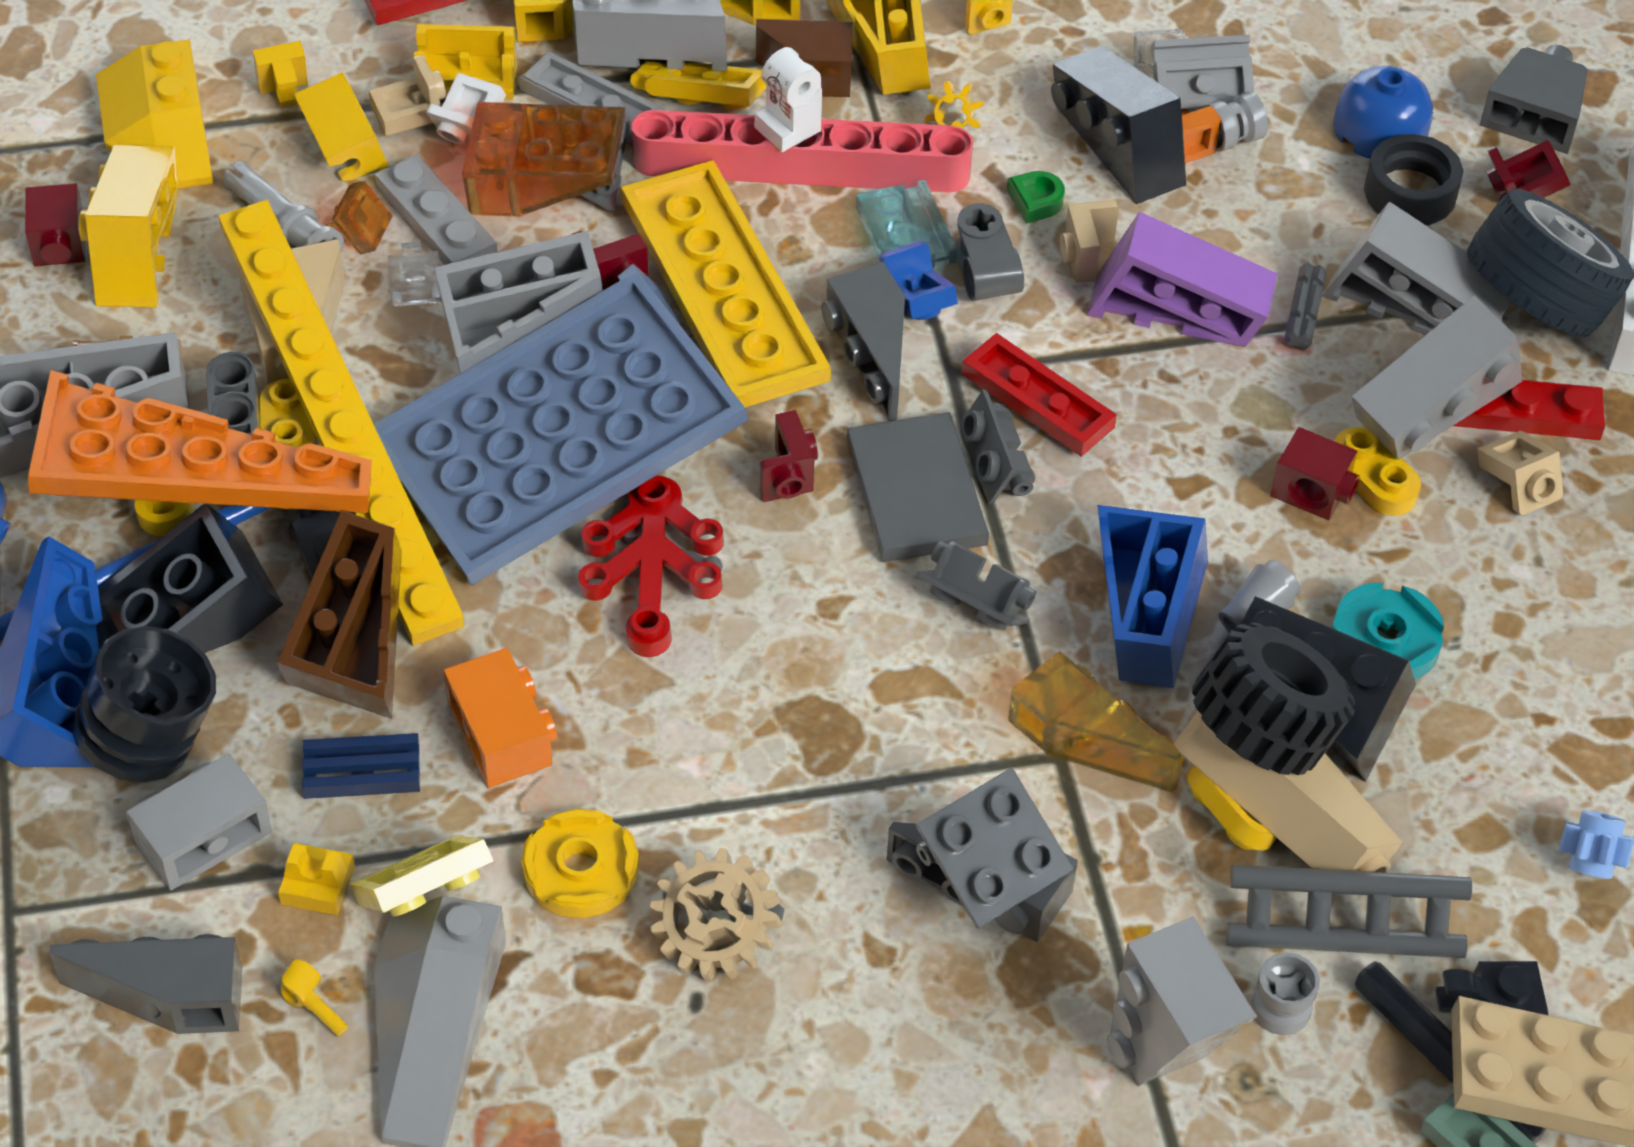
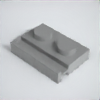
M1250 34L1154 40L1151 43L1154 59V80L1181 98V111H1196L1202 109L1207 104L1217 101H1223L1227 104L1232 102L1236 95L1254 92L1252 58L1249 54Z

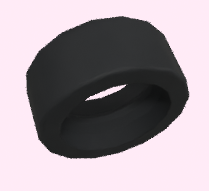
M1418 134L1396 135L1382 141L1372 151L1364 192L1367 202L1378 214L1388 202H1391L1424 225H1431L1445 219L1455 208L1464 170L1458 155L1448 145L1437 139ZM1396 170L1418 171L1434 178L1440 186L1432 190L1417 191L1398 185L1386 174Z

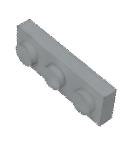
M418 154L375 173L376 188L443 265L497 253V242Z

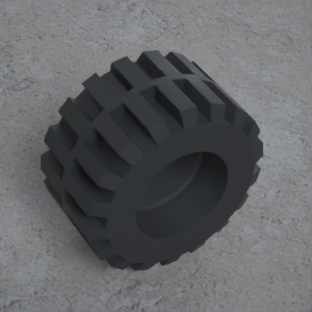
M1259 623L1240 624L1233 631L1231 630L1192 686V694L1195 697L1193 702L1196 710L1202 715L1201 719L1206 726L1216 734V737L1245 760L1247 759L1263 769H1271L1283 775L1293 773L1298 776L1305 774L1308 770L1311 771L1355 712L1353 709L1355 701L1353 695L1348 691L1350 689L1348 684L1326 658L1310 645L1290 633L1288 634L1269 625L1266 627Z

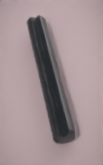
M1374 961L1358 974L1355 982L1356 989L1453 1083L1452 1032L1382 963ZM1508 1120L1534 1144L1542 1138L1546 1130L1543 1127Z

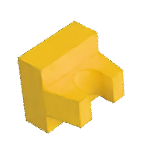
M301 40L253 50L255 74L260 94L275 92L280 108L297 105L298 102L294 96L297 93L296 87L308 85L306 59Z
M293 843L286 861L284 878L278 891L281 905L338 916L355 869L353 854Z

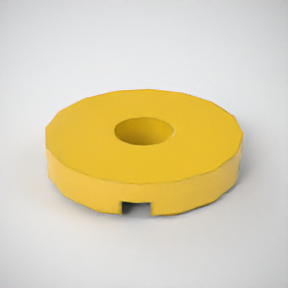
M573 809L552 815L543 821V827L538 829L534 835L532 831L524 843L521 859L522 874L528 893L542 908L562 917L584 919L605 914L625 901L636 885L639 853L631 832L625 826L623 829L619 824L613 822L612 816L597 810ZM577 854L589 855L596 861L591 868L584 871H575L565 865L568 858Z

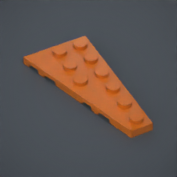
M50 370L28 473V487L30 494L336 512H341L342 510L345 512L368 513L372 460L313 443L305 444L300 448L276 442L275 433L256 428L252 435L228 428V420L153 398H146L137 403L116 397L115 388L95 383L91 390L70 384L67 374Z

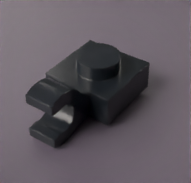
M1479 961L1474 973L1465 969L1445 970L1442 974L1444 986H1437L1435 989L1439 1011L1451 1013L1459 996L1547 1016L1549 1014L1537 961Z

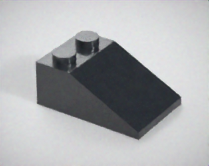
M203 504L98 588L102 621L96 625L99 649L101 650L107 639L124 629L149 626L171 630L191 640L200 650L207 653L241 639L284 604L242 530L211 506Z

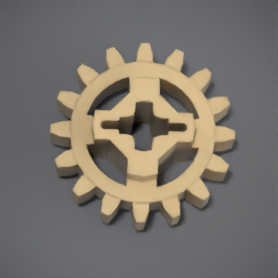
M719 848L715 861L709 862L703 852L698 850L695 851V866L688 869L678 860L673 864L675 872L679 876L674 882L659 879L657 884L666 894L665 900L651 901L650 909L655 915L662 917L663 920L650 926L651 931L657 939H667L660 950L668 960L680 955L677 966L683 973L690 974L698 964L700 974L706 981H712L716 968L721 967L730 979L737 978L736 964L744 960L753 969L758 966L757 959L753 954L757 947L772 951L774 944L765 932L766 929L781 927L782 921L777 914L768 911V909L781 903L780 898L775 890H764L771 881L764 869L751 874L753 863L747 855L743 854L737 859L735 864H732L731 856L726 848ZM711 879H715L714 882H712V883H708V884H705V885H701V886L696 887L697 885H699V884L702 883V882H705V881L711 880ZM746 890L750 892L753 900L754 911L752 920L747 918L741 907L747 898L744 894ZM698 907L707 911L711 909L716 912L724 908L733 922L725 918L721 920L716 917H712L708 921ZM680 909L685 911L689 919V924L684 931L687 935L685 939L682 938L678 925ZM737 942L726 949L716 951L718 946Z

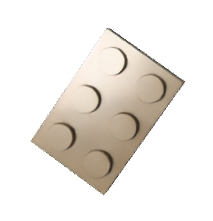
M1462 996L1458 997L1451 1009L1454 1108L1634 1147V1035Z

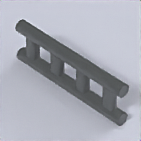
M1231 865L1230 887L1248 889L1246 923H1227V946L1466 958L1467 936L1463 934H1448L1451 900H1471V877ZM1272 890L1308 892L1306 926L1270 924ZM1332 894L1368 895L1365 929L1329 928ZM1391 897L1427 898L1425 932L1389 931Z

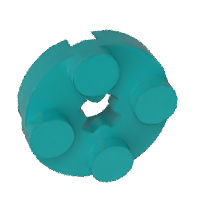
M1368 583L1348 592L1339 602L1331 628L1409 660L1415 680L1427 674L1435 666L1443 644L1442 632L1444 624L1439 610L1425 595L1403 585L1401 592L1383 589L1384 583ZM1380 626L1385 631L1397 630L1399 632L1397 638L1386 639L1377 634V627Z

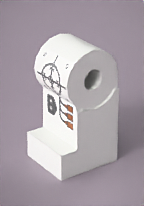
M782 48L772 54L762 69V80L767 84L766 107L755 113L754 127L776 148L784 152L821 131L822 88L820 73L810 64L803 62L799 58V54L792 48Z

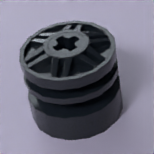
M142 626L124 629L107 639L96 656L88 677V684L81 695L80 702L74 713L73 735L81 753L99 770L121 780L144 783L164 779L180 769L192 750L194 741L200 731V726L216 695V673L207 655L191 640L171 630Z

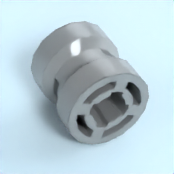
M1254 92L1236 95L1232 102L1227 104L1223 101H1217L1203 107L1212 105L1221 117L1216 146L1217 152L1233 148L1240 140L1253 142L1264 138L1267 134L1268 119L1262 101Z
M1288 952L1275 954L1264 962L1260 968L1257 987L1252 999V1009L1257 1015L1255 1020L1263 1029L1272 1034L1285 1036L1296 1034L1305 1028L1310 1020L1313 1002L1319 990L1320 977L1316 967L1301 955Z

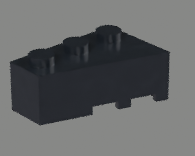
M1104 46L1053 63L1054 83L1051 86V94L1056 107L1136 204L1187 185L1181 98Z
M1255 596L1240 624L1259 623L1266 627L1269 625L1288 634L1290 633L1310 645L1326 658L1350 688L1348 691L1354 697L1355 705L1353 709L1355 712L1330 748L1352 767L1353 771L1366 782L1416 686L1409 660Z

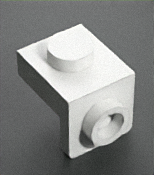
M458 73L442 107L430 104L426 113L437 127V134L445 140L458 145H462L466 140L483 146L506 94L501 86Z

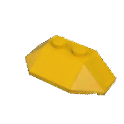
M190 39L139 46L96 74L104 142L109 152L112 151L114 145L174 146L178 188L214 183Z

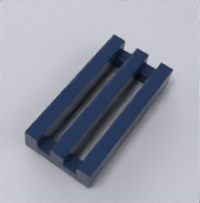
M418 733L303 740L304 759L302 760L304 778H302V790L304 799L420 792V743ZM408 769V772L374 774L376 770ZM351 772V775L316 777V774Z

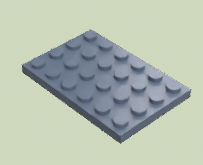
M636 271L375 423L374 426L405 492L472 586L747 422L749 419L744 405Z

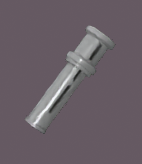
M237 161L231 164L243 176L241 179L229 169L225 171L223 175L224 186L228 190L233 191L248 205L268 199L290 248L338 239L342 253L344 248L342 233L332 226H324L320 223L317 213L307 205L293 204L244 161Z

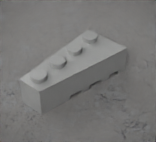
M176 332L0 356V478L30 468L50 370L67 374L70 384L91 390L95 383L115 388L116 397L137 403L146 398H153L189 409L185 367Z

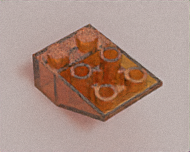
M478 102L462 169L469 212L472 215L520 217L612 184L626 114L625 107Z

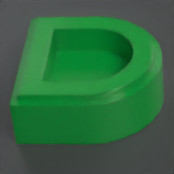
M1032 171L1007 179L1006 190L1026 224L1052 217L1062 209L1065 186L1056 175L1046 171Z

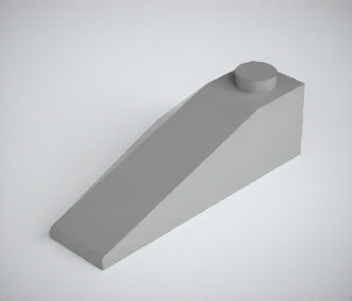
M441 896L426 902L410 912L389 917L373 966L383 1144L399 1147H446L506 945L502 906Z

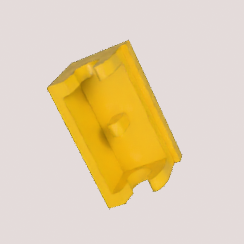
M417 24L416 42L418 52H414V57L423 55L431 72L435 70L440 72L446 90V97L457 74L461 73L501 86L506 94L504 99L513 100L517 71L514 27Z
M343 72L294 94L329 167L343 164L352 158L357 159L353 165L338 171L342 181L353 180L377 169L381 171L389 167L377 137Z

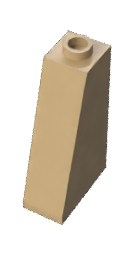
M1198 711L1173 745L1184 757L1312 869L1388 873L1391 863L1389 860L1403 842L1326 754L1323 755L1311 771L1308 770L1303 775L1297 776L1293 773L1283 775L1271 769H1263L1253 762L1245 760L1216 737V734L1206 726L1201 719L1202 715Z

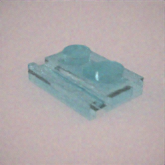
M925 180L918 181L917 187L906 189L904 184L856 195L857 212L878 259L884 252L917 241H923L929 245L933 268L935 267V262L947 260L948 264L956 263L957 248Z

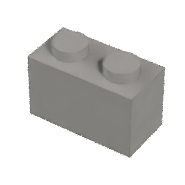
M229 753L212 763L198 766L189 776L161 792H154L145 796L136 806L126 811L135 844L170 891L272 833L266 800Z

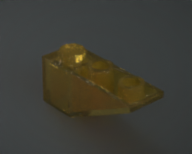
M1061 651L1012 687L1008 721L1047 755L1169 792H1173L1178 787L1184 756L1173 745L1174 742L1165 734L1157 733L1137 716L1135 710L1128 702L1115 698L1096 681L1093 674L1085 666L1075 664Z

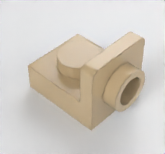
M1521 430L1477 448L1479 467L1511 485L1513 510L1520 515L1528 514L1563 497L1560 452Z

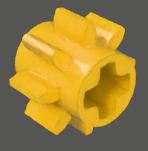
M950 80L944 82L945 95L943 97L934 93L928 94L927 99L935 104L934 112L924 117V121L936 120L939 125L956 126L962 129L967 124L973 128H980L982 123L973 115L974 110L981 108L985 102L984 100L972 101L968 95L972 89L971 83L964 86L962 91H954L953 84ZM955 99H960L963 102L961 111L967 115L966 119L958 117L953 123L949 122L946 119L948 110L942 105L944 102L951 104Z

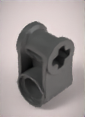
M974 203L963 208L957 219L958 231L961 237L955 244V258L961 269L969 299L973 302L1023 292L1024 273L1021 259L1017 250L1012 245L1000 212L993 206L984 203Z

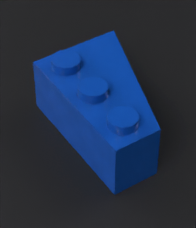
M1097 505L1119 681L1174 688L1208 564L1206 520L1199 517Z

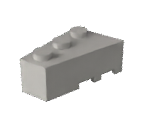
M571 0L574 42L578 65L638 68L640 65L639 59L667 60L668 69L683 70L684 61L712 62V71L727 72L725 16L720 0Z
M1388 202L1345 255L1322 297L1335 302L1338 301L1340 296L1367 305L1369 306L1367 314L1380 319L1383 318L1386 312L1413 322L1412 330L1423 335H1427L1474 295L1500 320L1510 303L1506 296L1495 289L1476 270L1469 260L1470 258L1467 256L1466 251L1391 202Z
M588 231L434 267L460 374L602 292L601 275Z
M1474 295L1352 395L1356 418L1369 431L1374 433L1377 439L1398 460L1410 452L1419 451L1432 438L1522 382L1518 337Z
M1194 916L1127 943L1123 968L1119 973L1120 984L1116 1003L1113 1005L1114 1015L1110 1034L1107 1036V1043L1116 1064L1122 1069L1127 1067L1137 1085L1140 1086L1203 1059L1220 1046L1224 1038L1237 1033L1240 1030L1239 1026L1257 1017Z

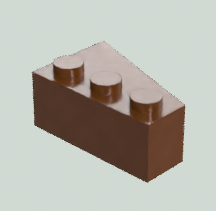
M341 510L277 660V664L287 684L392 719L402 557V550L394 527Z

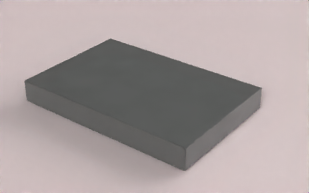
M950 412L847 428L848 446L883 562L931 555L940 541L947 544L955 541L967 549L988 545L989 531Z

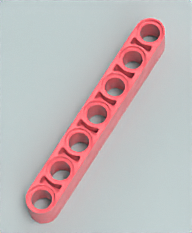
M648 110L638 114L631 124L633 166L643 175L652 177L712 160L716 163L725 181L949 193L964 189L969 184L971 177L973 139L968 131L956 126L821 119L820 132L781 152L754 127L755 115Z

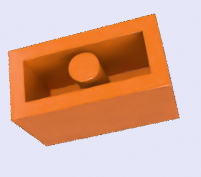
M508 647L443 670L447 703L488 788L552 766L551 742L558 738L554 721L547 708L538 710L533 700L536 697V689L531 674L525 665L517 667Z

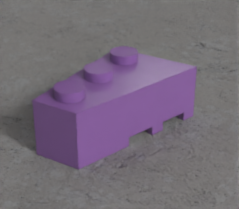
M1139 212L1099 270L1087 316L1102 319L1104 312L1135 317L1134 325L1150 328L1151 321L1183 327L1182 335L1246 347L1268 318L1278 273Z

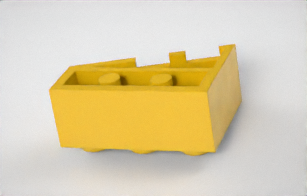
M826 0L837 21L853 22L852 45L883 95L931 89L920 0Z
M114 145L107 163L100 165L97 187L90 188L88 209L81 210L79 216L81 241H88L96 306L158 307L160 295L159 290H157L155 272H164L166 264L165 255H157L161 237L171 236L179 193L174 146Z

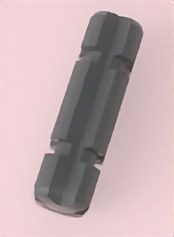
M1305 263L1299 267L1284 341L1289 347L1297 346L1303 350L1312 344L1326 277V271L1321 265L1313 266L1310 263Z

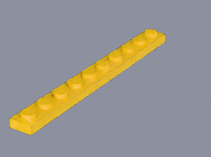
M268 199L218 215L221 231L320 446L372 460L368 513H351L394 527L402 550L398 615L412 646L464 628V615Z

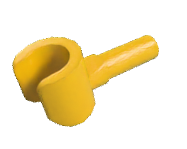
M295 959L281 977V995L283 1000L293 1007L300 1008L304 1006L308 1011H312L338 1037L341 1036L348 1029V1024L320 996L313 992L321 981V975L307 962Z

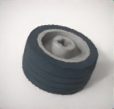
M1516 188L1510 190L1497 203L1496 207H1494L1475 233L1467 248V256L1470 258L1469 260L1472 262V265L1502 295L1540 321L1557 330L1577 337H1588L1603 323L1613 307L1622 298V295L1625 294L1634 278V271L1623 255L1592 227L1550 200L1530 191Z

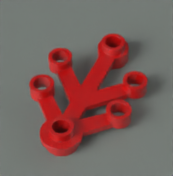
M659 475L631 490L628 495L629 505L610 520L590 521L584 525L581 531L584 551L593 557H603L614 550L615 541L643 523L641 537L607 563L587 564L581 568L578 574L582 596L588 600L598 601L608 597L615 584L640 566L638 609L627 620L626 633L630 649L642 657L658 656L664 653L672 642L670 620L665 613L661 612L663 564L689 585L691 593L699 599L714 598L721 592L723 587L721 570L716 564L708 561L698 563L665 536V525L670 524L691 540L692 548L696 553L703 556H711L720 552L724 546L722 525L714 519H698L682 506L683 497L680 486L671 478ZM703 535L715 536L714 538L709 540H703L700 538ZM596 536H604V537H606L605 539H603V540H601V541H593V540H591L592 538H594V537H596ZM702 578L713 579V581L709 583L698 582V580ZM593 579L603 580L601 583L595 585L588 583Z

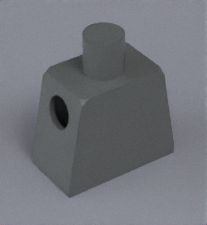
M1551 45L1546 49L1545 53L1529 47L1521 48L1490 86L1479 126L1535 144H1540L1549 139L1554 150L1568 154L1581 112L1588 69L1582 64L1573 62L1571 51L1562 45Z

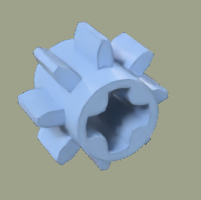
M1582 810L1579 823L1567 821L1559 851L1571 854L1568 867L1582 874L1605 879L1613 877L1615 865L1628 868L1634 846V837L1623 835L1626 821L1613 815L1590 810Z

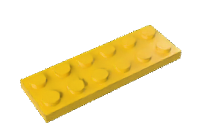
M714 160L621 186V201L638 233L646 243L654 263L704 356L745 408L831 381V366Z

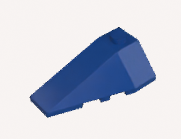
M50 536L41 542L0 647V757L19 767H95L81 753L73 735L74 713L80 702L81 695L88 684L89 674L99 653L96 625L102 621L95 563Z

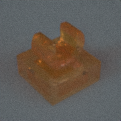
M364 180L349 184L340 203L334 208L333 222L327 223L325 226H332L341 232L344 242L349 240L361 255L376 251L393 216Z

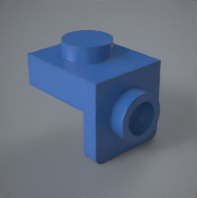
M917 241L884 252L879 256V262L885 263L905 295L904 314L909 318L917 320L930 319L939 315L941 309L958 304L955 285L933 270L929 245L925 242Z

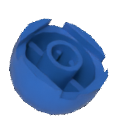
M1373 66L1360 71L1343 87L1333 120L1335 133L1341 142H1343V137H1345L1349 142L1353 143L1356 154L1371 159L1372 151L1386 139L1404 134L1428 136L1433 119V104L1426 85L1416 75L1398 67Z

